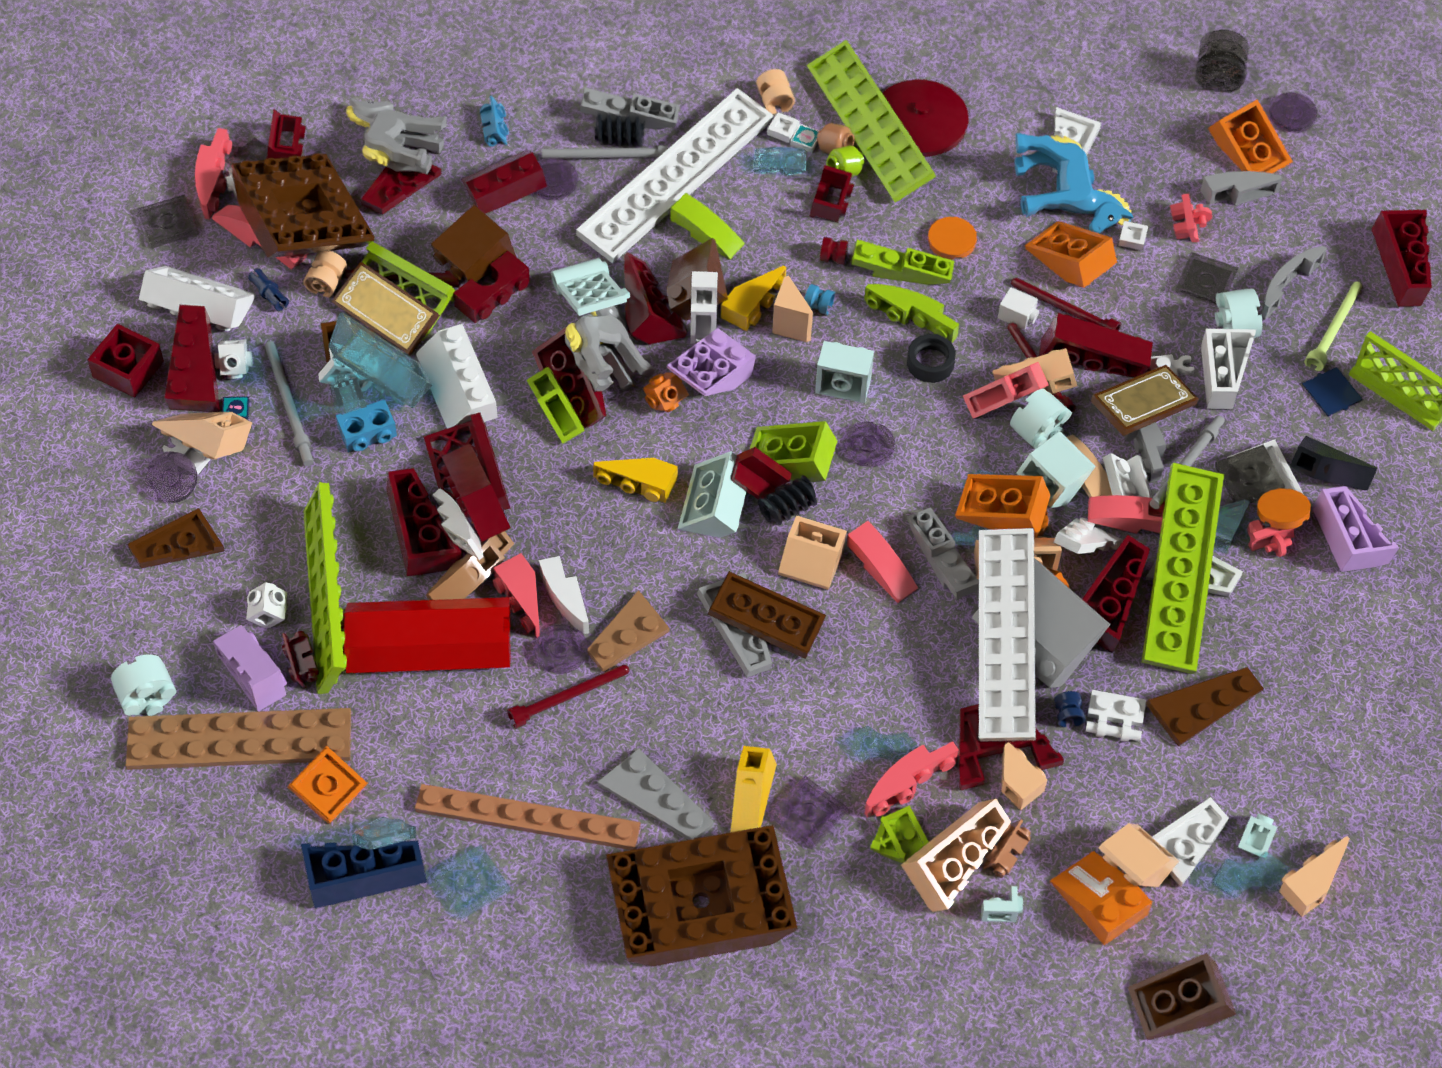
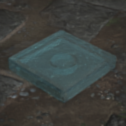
M481 845L432 873L433 878L461 919L466 918L511 891L510 886Z

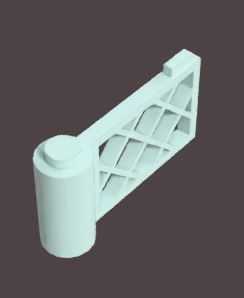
M600 258L551 271L552 282L557 294H562L579 316L625 303L627 298H630L626 288L620 289L609 276L607 263L605 261L602 262Z

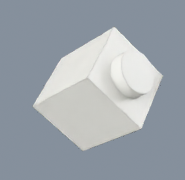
M1010 287L1000 304L998 319L1007 323L1014 322L1019 328L1025 330L1029 323L1034 324L1039 314V310L1036 309L1038 299Z

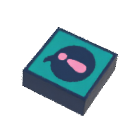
M249 396L223 397L222 412H233L249 421Z

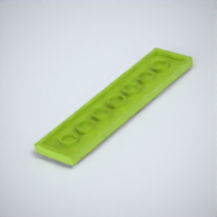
M1172 463L1170 466L1141 663L1193 675L1197 672L1224 474L1178 463Z

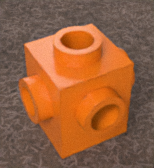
M671 372L655 375L649 380L650 383L643 387L646 394V402L652 409L670 412L679 406L678 402L689 396L681 378Z

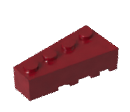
M1058 313L1041 338L1039 356L1046 355L1053 350L1066 348L1071 364L1083 365L1084 370L1100 371L1103 368L1107 369L1108 374L1135 378L1146 373L1149 369L1153 342L1119 332L1115 329L1099 326L1093 322L1083 321L1070 315Z
M471 444L442 456L445 466L441 467L462 513L468 512L481 541H485L510 529L508 520Z
M415 469L388 471L386 490L407 577L448 570L457 560L461 559V550L453 543L441 525L443 522L439 517V512L428 498L429 494Z
M1129 535L1123 540L1082 598L1084 602L1111 624L1096 642L1097 645L1113 653L1120 641L1122 630L1150 551L1148 547Z

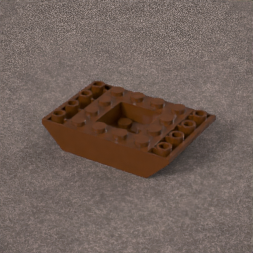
M316 153L309 156H290L289 158H268L259 161L232 163L231 168L237 202L267 258L360 248L374 241V234L327 154Z
M774 825L606 854L626 960L629 962L653 967L769 946L798 930ZM698 896H704L709 900V904L705 908H697L694 906L693 900Z

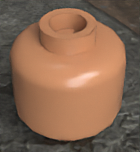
M828 123L818 132L817 143L823 153L830 154L833 149L849 145L853 146L854 135L850 128L845 125Z

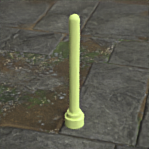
M1356 281L1352 284L1320 344L1316 349L1308 353L1304 361L1307 367H1311V364L1317 366L1315 370H1323L1327 363L1326 352L1362 288L1360 282Z

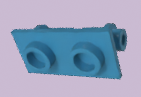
M490 96L491 104H484L480 109L482 125L484 126V141L491 147L500 141L507 145L506 136L509 135V130L503 117H506V111L501 103L498 104L493 96Z

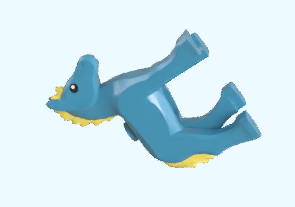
M1015 134L1017 154L1028 150L1037 151L1033 154L1015 158L1016 176L1024 175L1026 171L1039 165H1047L1057 170L1056 192L1022 196L1020 199L1022 215L1028 217L1036 214L1041 209H1061L1073 213L1094 214V218L1088 228L1089 231L1099 234L1115 224L1123 225L1124 221L1131 222L1133 215L1128 203L1124 202V198H1121L1119 194H1112L1110 190L1103 191L1102 189L1094 190L1092 188L1094 172L1092 169L1089 170L1087 155L1078 142L1066 136L1061 138L1058 135L1054 137L1048 135Z

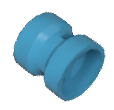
M810 284L804 299L811 309H817L819 313L828 315L827 308L833 305L835 291L829 289L824 291L819 286Z

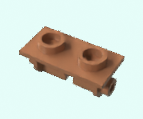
M1022 819L1008 825L1001 835L998 844H995L985 854L987 861L982 868L986 869L992 866L994 874L1001 878L1009 874L1018 859L1010 851L1012 850L1017 855H1020L1030 841L1031 832L1025 827L1020 828L1023 822Z

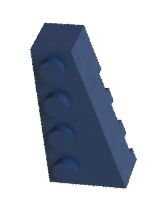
M382 841L379 845H366L365 842H354V845L337 846V843H325V846H311V843H300L315 909L427 883L418 841Z

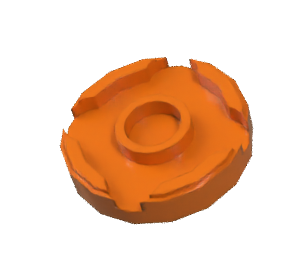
M944 217L931 225L928 231V243L931 250L939 257L946 259L964 258L973 252L977 243V233L973 225L965 219Z
M1274 489L1263 494L1258 500L1257 515L1263 523L1266 521L1271 524V527L1276 529L1288 530L1298 528L1303 525V521L1310 518L1311 503L1301 492L1292 489Z

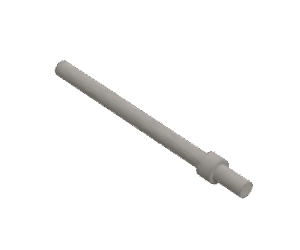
M658 145L657 148L542 149V159L658 158L669 148L668 145Z
M269 341L265 343V348L294 434L293 442L296 450L300 452L304 466H310L314 463L309 449L311 444L308 435L304 434L275 343Z
M1217 415L1210 424L1203 428L1200 432V438L1180 464L1191 466L1207 444L1214 441L1218 436V430L1225 422L1222 416ZM1168 479L1150 501L1152 508L1158 509L1165 501Z

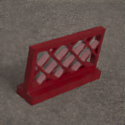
M480 412L470 415L471 421L423 436L438 489L441 488L456 501L454 494L444 489L448 482L443 471L438 466L443 460L442 456L448 453L453 444L459 447L471 444L502 510L511 509L487 427ZM470 430L471 436L466 443L457 440L460 433ZM437 440L447 441L442 451L432 448L431 442ZM467 511L464 512V514L466 515V517H467V518H470L468 512H467Z

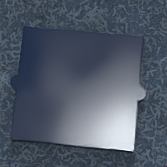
M1337 367L1323 374L1318 373L1316 377L1302 383L1327 416L1341 410L1346 411L1349 406L1362 401L1361 396Z

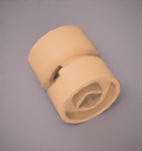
M772 69L758 77L756 85L767 111L771 114H777L775 106L780 105L782 112H787L794 106L795 98L784 71Z
M332 251L318 252L312 263V268L310 267L303 280L306 289L314 294H317L318 291L324 292V297H331L339 283L338 281L347 268L345 260Z

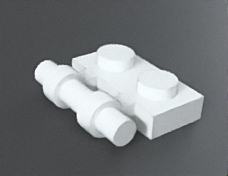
M1092 690L1087 717L1098 719V723L1087 721L1085 732L1095 733L1097 737L1102 738L1106 735L1120 738V741L1129 742V740L1140 742L1142 731L1131 729V725L1142 727L1146 699ZM1107 721L1123 724L1122 727L1107 725Z

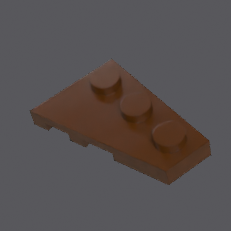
M199 508L127 544L141 569L225 551L223 544Z

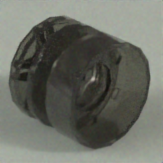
M1214 30L1207 33L1201 39L1195 73L1197 83L1206 90L1217 89L1224 93L1238 90L1244 84L1249 54L1247 40L1241 34L1231 30Z

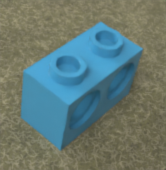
M385 399L336 415L338 430L348 452L353 450L362 451L369 445L378 442L387 443L397 436L395 422Z

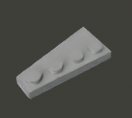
M745 572L738 574L739 576L747 579ZM724 580L698 588L697 595L707 612ZM710 616L746 677L771 669L772 660L765 640Z
M640 749L636 750L597 782L598 786L602 789L608 790L616 795L617 798L633 805L649 817L655 818L663 823L664 826L688 840L700 838L714 826V821Z

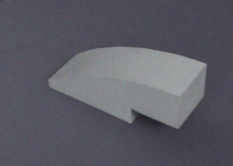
M1254 171L1218 173L1204 177L1200 191L1209 205L1231 199L1234 205H1239L1278 193L1282 177L1277 174Z

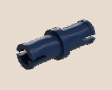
M260 268L254 269L258 277L251 271L248 279L258 288L260 296L264 299L267 298L277 311L284 310L279 303L281 302L286 308L289 304V299L280 292L276 282L269 280Z

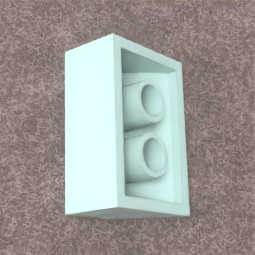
M732 451L694 465L678 530L719 538L737 531L746 491L731 480L737 457Z

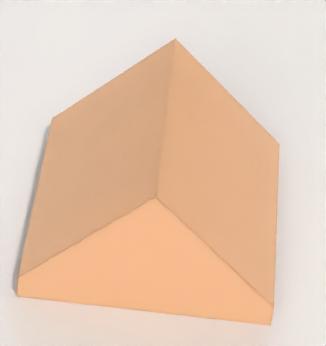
M786 276L783 279L774 303L772 333L803 342L811 341L813 311L791 278Z

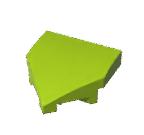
M910 805L885 817L882 816L881 824L875 839L872 841L870 850L894 861L904 863L929 843Z

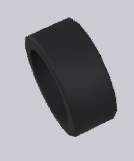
M920 335L911 342L908 348L907 367L909 372L916 379L923 382L936 383L945 380L954 370L955 348L947 338L941 335ZM933 349L941 352L946 357V362L941 366L929 367L921 364L916 359V355L922 350Z

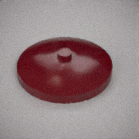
M912 79L896 83L882 93L924 157L946 153L956 147L964 138L969 122L967 106L963 99L948 86L932 80Z

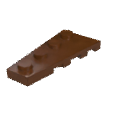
M1246 667L1149 699L1145 704L1171 739L1178 746H1181L1260 693L1264 688L1250 669Z

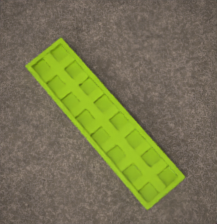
M847 39L807 65L844 125L850 128L855 142L895 203L936 177L934 171Z
M323 482L318 483L303 510L313 648L319 670L318 679L316 680L317 694L329 693L332 686L337 684L340 673L345 671L347 665V657L343 655L345 633L341 631L343 609L339 608L341 586L337 584L339 562L335 560L337 539H334L333 536L336 520L332 516L331 511L334 497L333 494H330L329 483Z

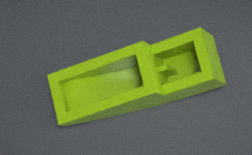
M686 192L671 207V221L690 231V237L700 243L714 238L718 253L731 260L745 245L741 238L720 217Z
M549 367L526 380L563 444L585 431L566 394Z

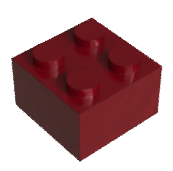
M117 323L87 361L93 378L135 398L163 364L164 359L159 343Z

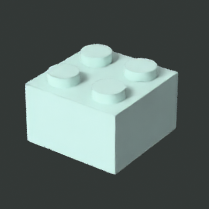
M824 341L817 364L815 393L865 403L871 382L874 351L863 347H853L838 342Z

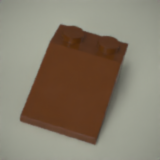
M714 238L672 260L666 291L670 309L684 320H691L692 271L718 272L717 305L728 299L716 240Z
M1207 953L1128 987L1147 1040L1211 1026L1236 1015L1218 965Z

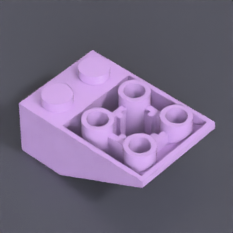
M717 328L669 363L667 368L702 395L709 396L736 389L752 375L756 356Z

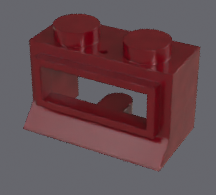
M273 109L267 159L302 156L303 144L299 143V139L304 140L306 125H301L302 117L280 114ZM282 131L294 132L292 147L280 145Z
M824 165L809 217L817 216L837 223L840 216L845 217L849 202H845V197L851 198L854 184L850 183L853 173ZM830 187L842 189L837 205L825 202Z

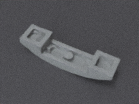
M1319 246L1304 251L1280 268L1273 277L1264 299L1261 311L1263 320H1266L1280 306L1284 293L1281 290L1300 271L1309 276L1323 262L1327 250L1326 247Z

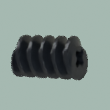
M601 113L597 114L594 138L596 140L598 136L600 144H603L608 137L609 144L611 145L614 144L617 138L619 145H623L627 139L629 146H633L635 140L638 147L643 146L645 120L641 123L639 116H636L634 122H631L630 116L627 115L624 122H622L620 114H617L615 120L612 121L609 113L605 120H602Z
M802 475L801 479L796 478L792 483L784 485V488H778L775 490V493H769L766 495V498H760L758 505L761 514L768 522L774 521L780 526L782 524L781 516L789 521L791 519L790 511L795 516H798L800 514L799 506L803 511L808 510L807 502L812 506H816V493L810 480L805 475Z

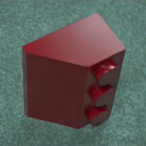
M524 150L461 179L474 205L485 214L547 187L543 170L533 152L529 150Z

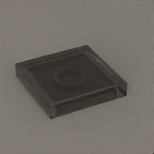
M185 195L137 208L151 249L199 235Z
M1191 252L1175 293L1218 307L1216 294L1230 291L1238 267Z
M1264 444L1215 462L1217 472L1224 474L1223 483L1233 503L1245 500L1244 506L1259 500L1263 494L1270 490L1285 489V485Z

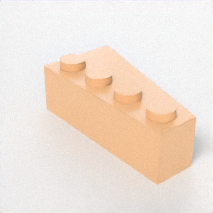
M997 799L978 802L901 864L932 912L948 910L956 894L962 891L968 883L966 880L975 869H978L983 862L982 858L993 848L1011 823Z

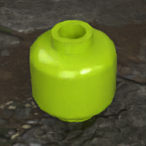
M849 145L833 149L827 158L826 165L853 173L852 177L861 172L864 157L856 147Z

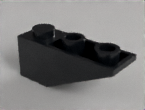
M1305 436L1299 444L1290 464V468L1314 479L1368 491L1378 467L1308 436Z

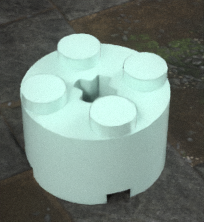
M1253 288L1216 294V303L1219 308V312L1215 313L1217 327H1223L1222 329H1256L1254 338L1261 336L1262 315H1258L1257 307L1260 306L1257 293Z
M1039 389L1032 393L1026 399L1028 405L1024 409L1019 406L1010 422V426L1034 449H1037L1056 433H1063L1064 429L1062 426L1072 415V412L1045 389Z
M141 655L135 657L136 662L128 665L127 661L122 663L111 676L115 693L124 713L128 716L142 715L144 713L152 716L162 712V706L166 705L176 694L174 684L161 658L156 655Z

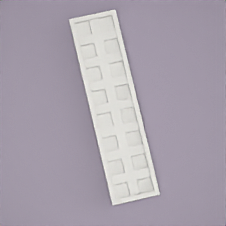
M1033 528L979 530L980 741L1036 740Z

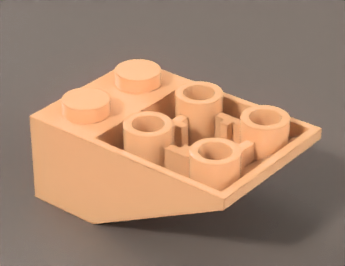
M233 412L179 414L153 421L152 425L160 429L162 434L181 440L184 446L196 448L203 452L205 457L218 459L244 449L252 422Z

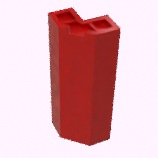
M510 597L347 603L341 622V628H344L345 633L343 655L347 657L346 673L510 668Z

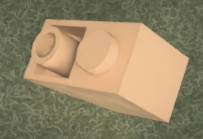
M1008 742L1004 746L1002 755L1001 792L1022 810L1045 791L1047 779L1039 767H1034L1027 760L1022 750L1014 748Z

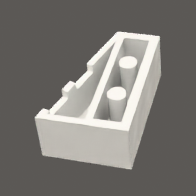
M1256 329L1205 330L1201 344L1207 409H1233Z

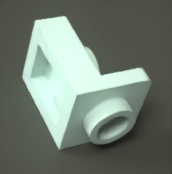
M1259 813L1256 818L1251 816L1238 848L1265 858L1277 830V827L1272 825L1274 820Z
M1011 886L1009 901H1005L1002 898L983 900L981 921L1016 922L1018 913L1023 912V897L1018 896L1017 886Z

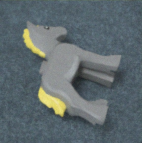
M350 98L351 105L347 107L346 114L352 122L365 128L362 154L372 165L386 166L395 171L429 173L432 166V156L427 155L426 150L434 151L438 154L441 153L444 139L438 138L436 132L446 128V116L424 118L394 111V106L391 102L358 101ZM403 145L411 146V147H416V148H421V149H419V150H411V149H408V148L403 147Z
M616 305L590 312V314L582 316L575 323H570L565 330V343L573 353L576 365L590 380L595 391H604L614 383L610 378L612 372L621 390H628L636 385L634 381L636 375L633 373H639L648 378L655 371V368L639 354L635 345L630 340L626 331L628 325L625 315Z

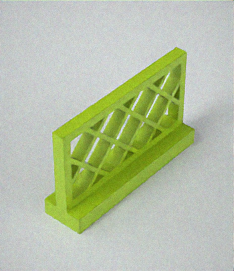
M371 242L366 247L368 253L362 261L364 264L369 266L371 261L377 263L380 270L379 274L383 277L393 274L398 275L400 284L397 286L406 291L405 288L416 285L419 288L420 296L415 298L425 305L426 299L433 297L440 299L441 301L437 308L432 309L440 316L450 301L454 302L453 292L455 290L449 284L374 242ZM436 322L433 324V326L425 335L422 341H424V339L429 335L430 331L432 330Z
M1369 331L1365 336L1356 364L1350 370L1349 376L1433 431L1442 422V394H1439L1436 388L1438 386L1442 389V378ZM1372 344H1374L1375 346H1377V347L1379 348L1380 352H1376V351L1374 350ZM1379 358H1384L1388 366H1383ZM1393 358L1397 359L1402 366H1397ZM1401 372H1405L1409 380H1404ZM1414 372L1421 375L1423 380H1418ZM1422 386H1427L1431 394H1426Z

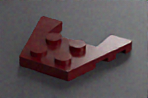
M979 704L960 708V791L984 785L985 778L978 759L1003 753L1004 746L1008 742L1014 748L1019 749L1029 746L1036 764L1041 770L1061 766L1064 759L1059 752L1052 748L1049 739L1044 734H1041L1036 727V740L980 741Z

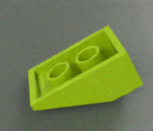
M826 421L760 426L756 428L750 449L756 447L792 473L790 480L792 481L796 478L801 479V476L805 475L810 482L826 481L837 445V439Z

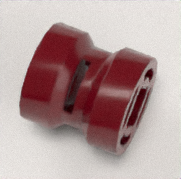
M824 236L820 251V261L828 262L832 260L836 264L844 265L849 241H833L832 238Z

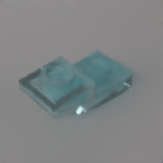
M791 147L754 149L753 171L756 174L778 171L781 175L805 173V149Z

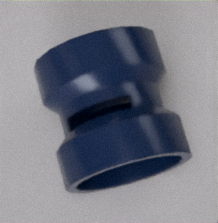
M1066 691L1055 696L1054 703L1055 708L1059 710L1057 720L1060 727H1067L1066 719H1073L1074 726H1080L1085 722L1084 711L1080 708L1082 705L1080 693Z

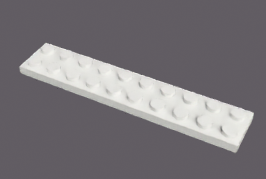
M737 88L576 229V235L611 263H614L671 212V207L685 192L689 195L769 125L773 121V114Z

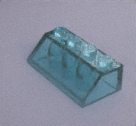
M340 313L329 343V348L333 354L332 359L343 368L348 366L353 369L352 372L359 379L365 380L366 378L371 381L373 387L381 393L385 391L390 393L392 399L402 406L407 404L414 408L432 386L420 363L345 313Z

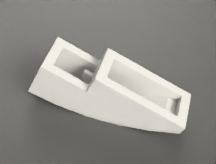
M692 271L690 344L698 343L716 329L718 272Z
M560 556L539 560L540 575L552 602L576 629L583 634H588L589 623L577 577H565Z

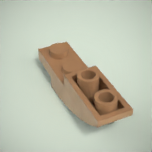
M505 531L485 541L480 539L484 557L479 560L470 553H467L463 559L457 560L426 594L429 600L465 599L494 572V567L506 559L504 555L515 543Z

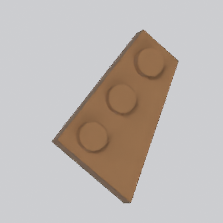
M638 590L590 645L587 653L601 671L604 672L667 634L669 627Z

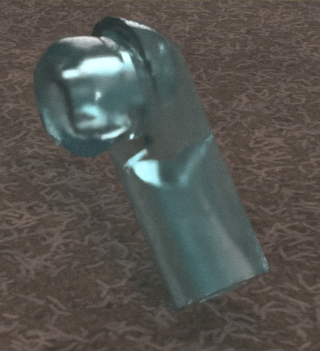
M974 525L969 532L955 531V545L975 546L976 540H979V530L990 529Z

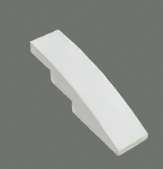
M441 488L433 494V497L440 506L437 511L445 521L441 525L454 544L480 560L484 556L474 527L466 515L462 513L454 499Z

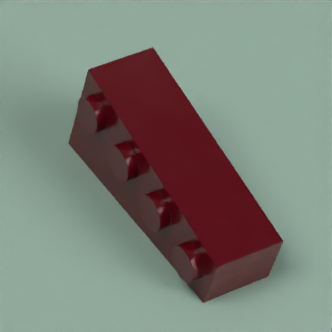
M1427 209L1381 210L1371 229L1398 307L1422 306L1432 288L1430 262H1428L1430 250L1427 244Z
M179 304L164 399L171 410L220 412L209 315L205 306Z

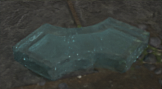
M868 725L845 739V743L860 762L881 758L895 764L905 755L918 748L907 732L897 735H884L876 732Z
M1263 852L1258 859L1247 864L1225 859L1210 883L1236 899L1244 890L1250 887H1263L1275 891L1289 867L1268 852Z

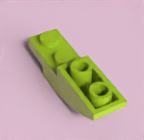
M858 239L854 245L851 261L852 265L873 270L872 277L925 285L950 283L954 267L953 260L908 247L905 253Z
M868 284L865 287L864 301H866L867 305L874 310L879 309L886 313L890 320L894 322L899 321L905 325L912 319L916 326L920 328L925 327L934 334L947 338L951 343L957 338L959 323L943 314L944 304L921 293L897 286Z

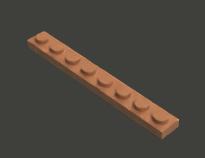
M421 784L415 806V812L627 850L636 849L641 822L426 784Z

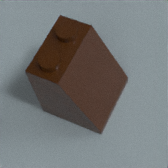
M475 205L469 208L431 243L435 253L433 257L441 266H448L451 274L457 280L463 279L465 282H468L470 279L476 282L491 274L490 264L507 251L515 255L508 233Z

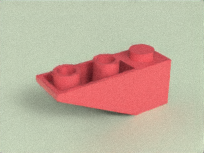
M522 553L494 567L495 579L492 581L499 594L504 592L507 597H510V610L513 613L521 609L524 610L526 616L520 619L521 624L527 633L535 629V637L538 638L540 637L535 571Z

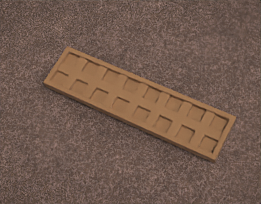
M351 708L129 717L126 768L127 770L306 763L312 762L326 746L343 761H351Z

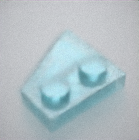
M379 817L352 833L353 844L371 850L416 838V826L406 824L402 819Z

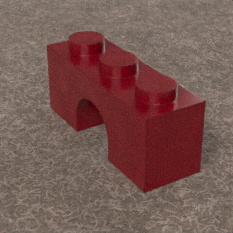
M507 251L490 264L491 278L495 281L494 284L483 286L470 279L453 292L455 307L474 323L480 319H487L494 308L498 305L506 304L512 294L518 290L522 291L528 286L530 281L529 267L510 251Z

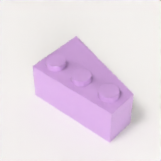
M1346 486L1322 489L1312 509L1340 571L1344 572L1389 564L1399 549L1398 545L1395 542L1390 543L1383 535V528L1378 523L1374 524L1365 514L1367 510Z
M240 625L213 641L217 655L258 712L286 696L284 687L287 685L286 679L277 665L271 660L268 653L259 646L255 635L251 631L248 633Z

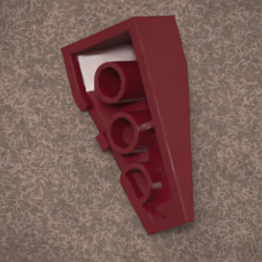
M627 252L624 255L625 288L629 292L630 298H627V302H625V319L629 327V334L635 340H642L648 344L684 338L687 335V331L683 321L675 312L671 314L665 305L669 303L668 297L656 288L659 282L646 262Z
M565 327L534 349L532 353L539 371L547 367L552 370L564 393L570 400L569 402L580 422L585 428H588L606 417L602 391L594 390L590 380L576 365L575 357L565 343Z

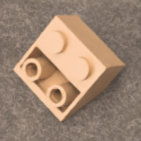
M796 515L786 541L778 575L829 590L845 549L847 531Z
M1128 823L1099 846V849L1105 854L1103 856L1104 860L1115 868L1119 866L1126 872L1124 877L1134 886L1159 887L1179 862L1177 858L1138 824Z

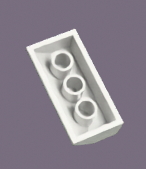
M163 266L145 271L139 300L147 302V306L151 308L162 309L164 307L170 309V313L177 316L179 304L205 306L210 322L216 324L215 327L218 329L230 331L231 328L238 327L241 324L257 294L172 267Z
M463 324L438 331L416 353V356L446 428L471 421L470 415L479 412L484 422L498 418L496 400Z

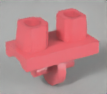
M1189 193L1183 194V202L1170 205L1174 221L1186 218L1184 222L1173 224L1174 232L1177 239L1190 237L1191 242H1199L1196 224H1199L1201 228L1206 227L1207 222L1212 219V211L1209 208L1203 207V204L1196 205L1194 210Z
M1261 520L1252 521L1247 528L1250 537L1248 546L1251 551L1265 547L1267 553L1274 551L1278 557L1285 556L1286 547L1292 545L1291 538L1295 537V528L1288 530L1273 527L1265 528Z

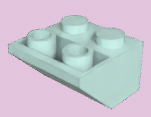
M1058 432L1030 453L1016 474L1043 476L1051 495L1048 506L1054 508L1067 505L1096 466L1061 432Z

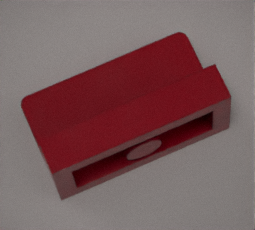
M753 447L737 454L731 480L759 500L762 497L766 498V495L769 493H775L776 487L790 482L792 473L759 449Z

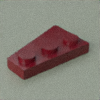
M432 165L429 173L423 174L414 171H395L385 167L361 198V205L383 215L442 175L441 168Z

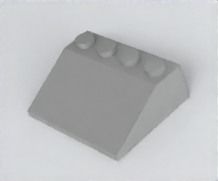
M1034 558L1035 675L1049 688L1061 687L1111 624ZM978 608V610L974 613V615L971 617V618H973L978 624H979V608Z

